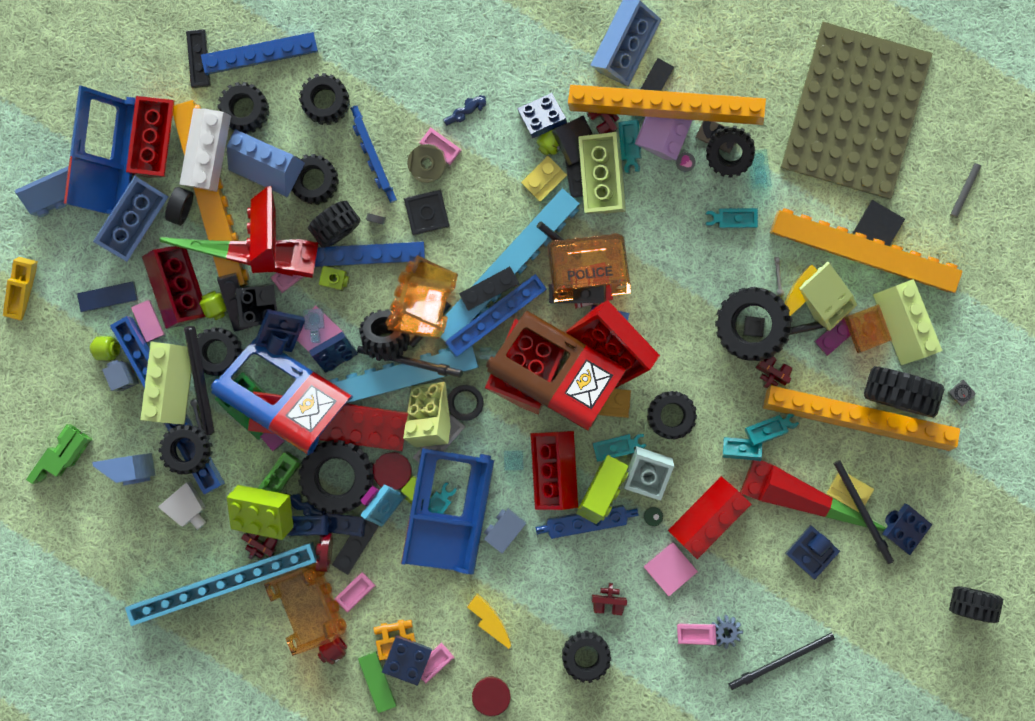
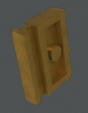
M614 389L599 415L629 418L631 390Z

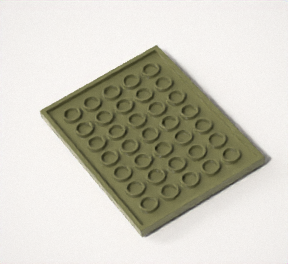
M822 22L780 168L892 199L933 53Z

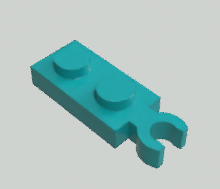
M639 120L618 122L621 160H627L624 170L629 174L630 167L634 165L635 172H640V165L636 159L642 158L641 147L635 144L640 132Z
M719 208V214L713 211L705 213V215L713 217L712 222L705 223L706 226L719 223V228H758V208Z
M788 414L785 419L778 415L745 428V432L752 447L787 434L789 432L787 428L794 429L799 425V422H790L789 419L794 417L793 414Z
M630 434L592 443L596 461H603L607 455L616 458L634 453L633 447L636 446L645 448L646 444L640 445L638 443V439L644 437V434H637L634 439H631Z
M444 483L442 493L440 494L436 491L430 498L429 512L443 514L451 504V501L447 498L453 496L457 489L454 488L452 492H447L446 486L449 483Z

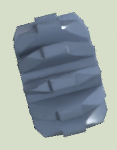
M724 615V621H722L718 616L717 620L719 623H711L715 624L716 645L720 647L723 644L724 648L728 649L730 643L735 647L734 640L741 641V638L737 635L743 634V631L738 629L741 623H735V617L729 620L728 615ZM724 628H727V629L729 630V631H728V633H729L728 636H726L725 634H723V633H724V630H723Z

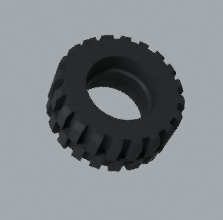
M741 288L736 293L732 292L727 300H723L721 303L723 306L720 310L718 309L716 314L718 315V320H715V326L718 329L716 334L721 340V345L731 355L742 360L762 361L774 357L788 343L789 334L792 333V316L789 314L788 306L785 305L781 297L764 288ZM750 306L762 307L769 313L772 320V328L769 335L759 342L745 341L740 337L736 329V321L739 314Z
M874 366L870 370L864 397L876 403L934 418L938 414L945 389L942 384L919 376Z
M331 440L318 444L310 455L303 458L301 462L302 467L298 473L300 475L298 482L299 486L302 487L303 491L301 493L303 497L306 496L307 502L310 505H314L317 510L325 511L327 514H343L362 504L361 499L373 486L374 474L373 464L370 462L367 453L361 450V447L352 443L345 444V441L338 440V443ZM335 458L348 462L355 474L353 486L349 491L341 495H333L326 492L319 482L321 467L328 460Z

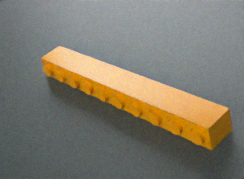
M570 85L568 97L570 111L763 125L766 98Z
M193 100L176 104L173 110V117L184 156L193 108L201 109L200 105H197ZM219 178L217 192L193 187L208 240L239 241L237 233H233L231 227L234 225L231 214L227 213L226 207H229L226 196H223L221 189L224 188L221 178ZM213 256L219 277L237 273L241 287L248 285L247 280H250L247 269H243L242 263Z
M783 208L782 211L776 212L770 230L771 234L910 280L914 279L916 282L949 293L956 292L963 271L957 269L958 266L955 264L946 263L944 265L939 263L940 260L937 258L928 257L926 259L921 257L919 252L910 251L908 253L902 251L903 247L893 244L890 247L884 245L885 241L875 238L872 241L866 239L867 236L856 232L853 235L848 233L846 228L837 226V229L829 227L830 223L819 220V223L811 221L812 217L801 214L799 217L793 215L794 211Z
M772 385L766 390L763 409L793 414L802 418L947 451L958 447L960 428Z

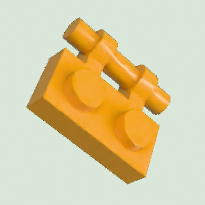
M403 619L398 620L397 623L388 625L383 623L381 626L374 627V634H382L383 639L376 640L379 661L387 659L395 637H389V632L399 630L401 637L416 642L414 633L406 634V629L413 627L412 620L404 621Z

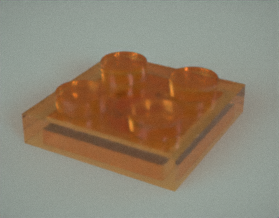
M879 304L844 317L857 353L892 340Z

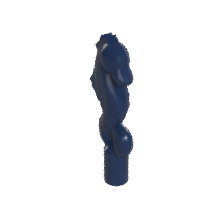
M479 95L475 98H467L464 103L465 107L455 109L452 115L443 119L445 125L448 126L456 121L463 122L465 114L473 113L477 107L479 111H482L483 107L486 106V97Z
M285 493L290 495L291 506L296 510H303L304 516L325 515V511H319L314 505L302 502L303 499L300 493L293 495Z

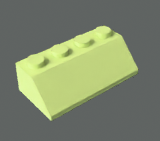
M618 133L579 136L584 212L602 214L626 212L620 137Z
M914 279L873 294L900 365L920 360L942 351Z
M151 342L140 420L185 425L192 373L187 346Z

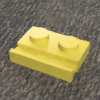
M547 156L521 184L541 202L567 177V174Z
M837 473L826 494L859 512L839 473ZM849 475L862 502L866 505L874 489Z

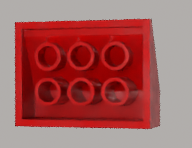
M608 300L595 307L565 332L627 368V371L623 374L615 388L650 371L660 356Z
M514 320L508 336L510 335L516 324L519 322V320ZM524 329L506 356L548 382H553L566 351L530 330ZM492 374L490 375L485 389L525 410L539 415L543 406L541 403Z

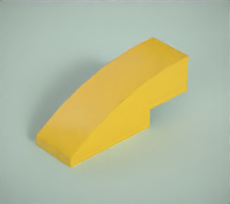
M23 257L13 260L11 278L7 280L2 316L20 321L23 320L38 261Z
M813 265L808 266L802 272L786 297L785 305L790 310V316L806 302L799 288L817 272Z
M476 593L467 608L481 618L478 623L480 628L509 649L511 641L502 620L489 603Z

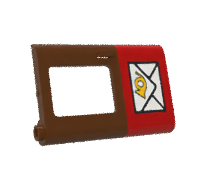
M529 311L523 314L495 357L491 356L486 364L488 373L587 431L592 428L599 412L623 374L627 371L626 367ZM524 329L530 330L569 353L570 357L553 382H548L506 356Z

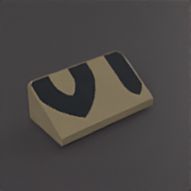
M703 121L695 138L708 143L711 136L718 129H724L725 126L713 121ZM735 142L722 144L720 150L730 154Z

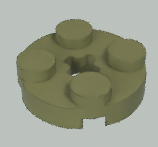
M422 144L411 151L407 165L416 180L429 183L441 178L446 169V158L444 152L437 146ZM426 158H429V161L432 162L428 169L422 164V161H425Z

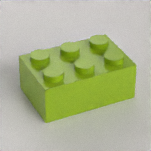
M607 455L599 465L576 514L595 524L600 520L603 521L612 509L610 504L616 500L620 493L618 487L625 482L629 474L626 472L628 465Z
M237 485L226 497L232 530L283 540L293 528L290 495Z

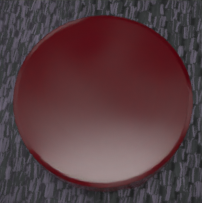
M385 453L374 464V479L381 488L385 484L395 490H399L411 478V464L400 453Z
M332 533L320 535L316 549V555H319V560L317 559L316 571H329L333 549Z
M488 676L478 681L474 686L472 702L476 710L481 714L497 716L503 713L509 706L511 698L510 689L502 679Z

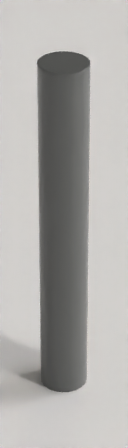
M974 163L953 207L951 216L958 217L980 171L981 165Z

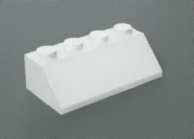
M193 108L180 185L217 192L231 115L221 111Z

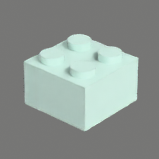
M636 446L627 469L629 474L624 482V489L661 501L674 468L673 458Z

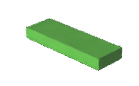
M377 651L358 658L378 713L396 707L397 704L386 675L382 673L383 667L379 661Z

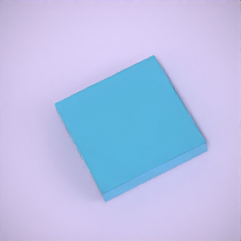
M384 484L362 512L361 516L382 527L405 496Z

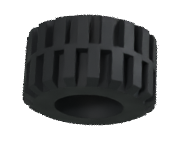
M322 73V76L315 74L313 79L309 77L307 79L308 83H303V90H300L299 93L301 96L299 101L303 111L313 122H318L320 125H323V123L331 125V122H339L338 119L345 117L344 113L348 112V105H350L349 94L344 84H342L340 79H336L331 74L330 76L326 73ZM322 90H331L335 94L334 103L326 109L317 108L314 104L316 94Z
M236 82L235 86L231 84L227 86L229 90L221 92L223 97L219 96L218 101L220 104L217 105L221 112L231 115L229 127L232 130L236 129L245 134H249L248 131L256 132V128L261 129L263 127L261 124L263 122L266 123L268 120L266 115L269 116V103L266 101L267 99L255 85H249L247 82H243V84ZM243 98L251 99L254 103L252 112L243 118L236 117L234 115L235 104Z
M725 126L724 129H718L711 136L706 148V159L709 161L708 165L710 168H714L713 171L716 174L719 172L721 173L720 176L729 175L728 178H733V175L740 176L742 172L745 173L751 167L755 156V142L751 139L750 133H746L742 127L738 129L737 126L730 128ZM726 142H735L741 147L742 155L735 161L725 160L719 153L720 146Z
M311 154V156L303 155V158L300 160L305 164L291 191L301 201L312 205V203L319 205L320 202L325 203L329 197L332 198L334 196V191L336 192L338 189V173L331 162L323 156H316V154ZM318 169L322 171L324 181L319 188L308 190L304 187L303 177L309 170Z
M340 201L317 215L309 224L308 230L321 248L334 245L349 235L359 225L361 219L348 201Z
M380 309L376 313L371 312L370 316H366L364 322L360 324L359 332L364 352L369 354V357L372 359L376 358L377 361H381V359H384V361H389V359L395 360L397 359L396 356L401 357L403 351H407L408 345H410L407 321L401 313L397 314L395 310L391 312L390 309H385V311ZM385 333H390V334H391V335L386 336V337H379L380 335L385 334Z
M222 328L203 330V333L197 335L203 371L207 375L222 376L243 352V349H241L242 343L229 330ZM214 341H222L227 348L226 358L218 364L211 362L207 355L208 347Z
M669 391L657 395L651 401L647 410V420L649 421L650 428L662 438L675 440L685 437L696 425L697 409L693 405L694 402L687 395L677 391ZM668 404H676L682 409L683 419L677 426L669 427L661 420V411Z
M181 425L171 428L168 433L163 435L164 439L160 440L159 443L162 445L159 448V452L162 454L160 460H164L165 463L163 465L166 468L169 467V471L176 472L179 475H187L199 472V470L206 467L205 464L211 460L209 457L213 451H211L210 447H213V445L209 442V435H205L203 429H198L199 427ZM183 438L190 439L195 445V455L190 461H183L177 455V444Z
M957 586L953 588L949 611L953 614L982 622L998 623L1004 599L999 595Z
M579 631L576 632V635H571L569 640L565 642V646L562 649L563 665L568 675H571L574 680L578 679L582 683L585 681L592 683V680L596 679L598 681L600 676L606 674V670L610 668L611 655L608 644L602 636H598L593 631L592 633L589 631L580 633ZM590 646L597 651L598 659L595 664L590 667H582L577 664L575 653L581 647Z

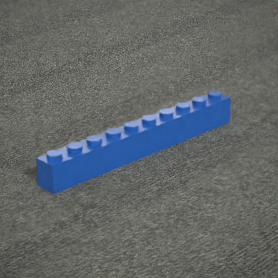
M126 316L111 324L110 327L145 388L150 347L133 317ZM186 414L185 425L193 426ZM164 423L165 426H166V428L168 429V431H169L171 428H175V427H177V426H181V425H182V424ZM188 438L181 439L177 447L184 460L190 461L195 455V445ZM212 459L209 463L205 464V468L199 470V472L192 473L203 494H208L225 484Z

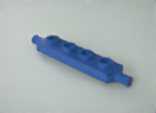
M358 105L353 106L350 109L356 124L353 126L355 134L362 138L363 142L360 143L363 153H368L370 160L367 162L371 171L375 170L378 176L375 178L378 188H383L389 202L393 203L397 201L393 187H390L362 120L363 116L358 109Z
M623 505L613 506L609 515L597 524L575 513L548 518L547 525L535 528L537 535L548 533L551 539L624 526L627 525L628 518L639 516L637 508L626 510Z

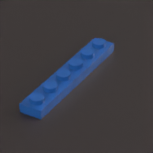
M314 32L202 54L201 59L205 75L311 54L318 52Z
M424 242L318 247L314 267L425 261Z
M536 274L444 343L456 358L547 290Z

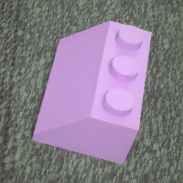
M645 117L635 144L662 159L677 160L692 120Z

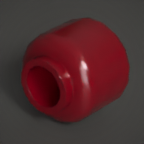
M329 636L319 644L318 657L323 663L327 662L333 665L345 657L347 646L341 637Z

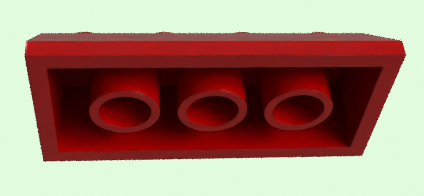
M136 96L126 168L127 173L133 176L149 178L165 177L174 100Z
M267 186L251 199V207H247L248 219H250V223H247V232L250 234V238H247V249L250 250V254H247V265H251L252 273L276 272V207L272 186Z
M574 431L530 433L535 510L579 508Z
M720 476L668 531L698 559L752 504L727 480Z

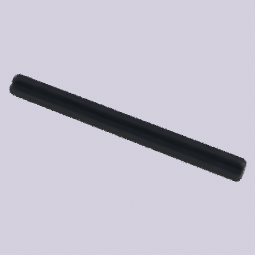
M187 326L184 328L202 429L205 431V435H212L215 431L196 327Z

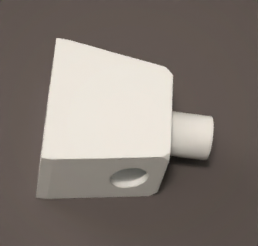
M186 482L158 506L182 527L191 522L198 530L206 523L200 515L206 507L191 482Z

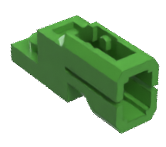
M66 424L57 437L58 445L56 448H47L26 480L31 484L41 483L48 475L46 471L55 477L62 476L67 467L75 465L92 438L83 432L80 434L81 431L73 425Z
M284 452L257 489L281 493L287 482L300 467L302 461L290 452Z

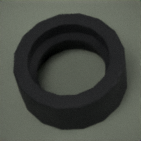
M181 187L174 189L167 203L165 211L166 221L180 226L184 224L193 203V192Z
M459 385L450 392L448 408L451 415L456 419L462 421L472 420L482 412L484 405L483 396L474 386ZM464 391L471 392L477 400L476 408L469 414L458 412L454 406L455 397Z

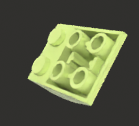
M829 262L820 267L799 288L814 320L829 331L857 306L853 294Z
M439 382L411 386L408 416L403 439L415 448L448 444L451 425L446 383Z

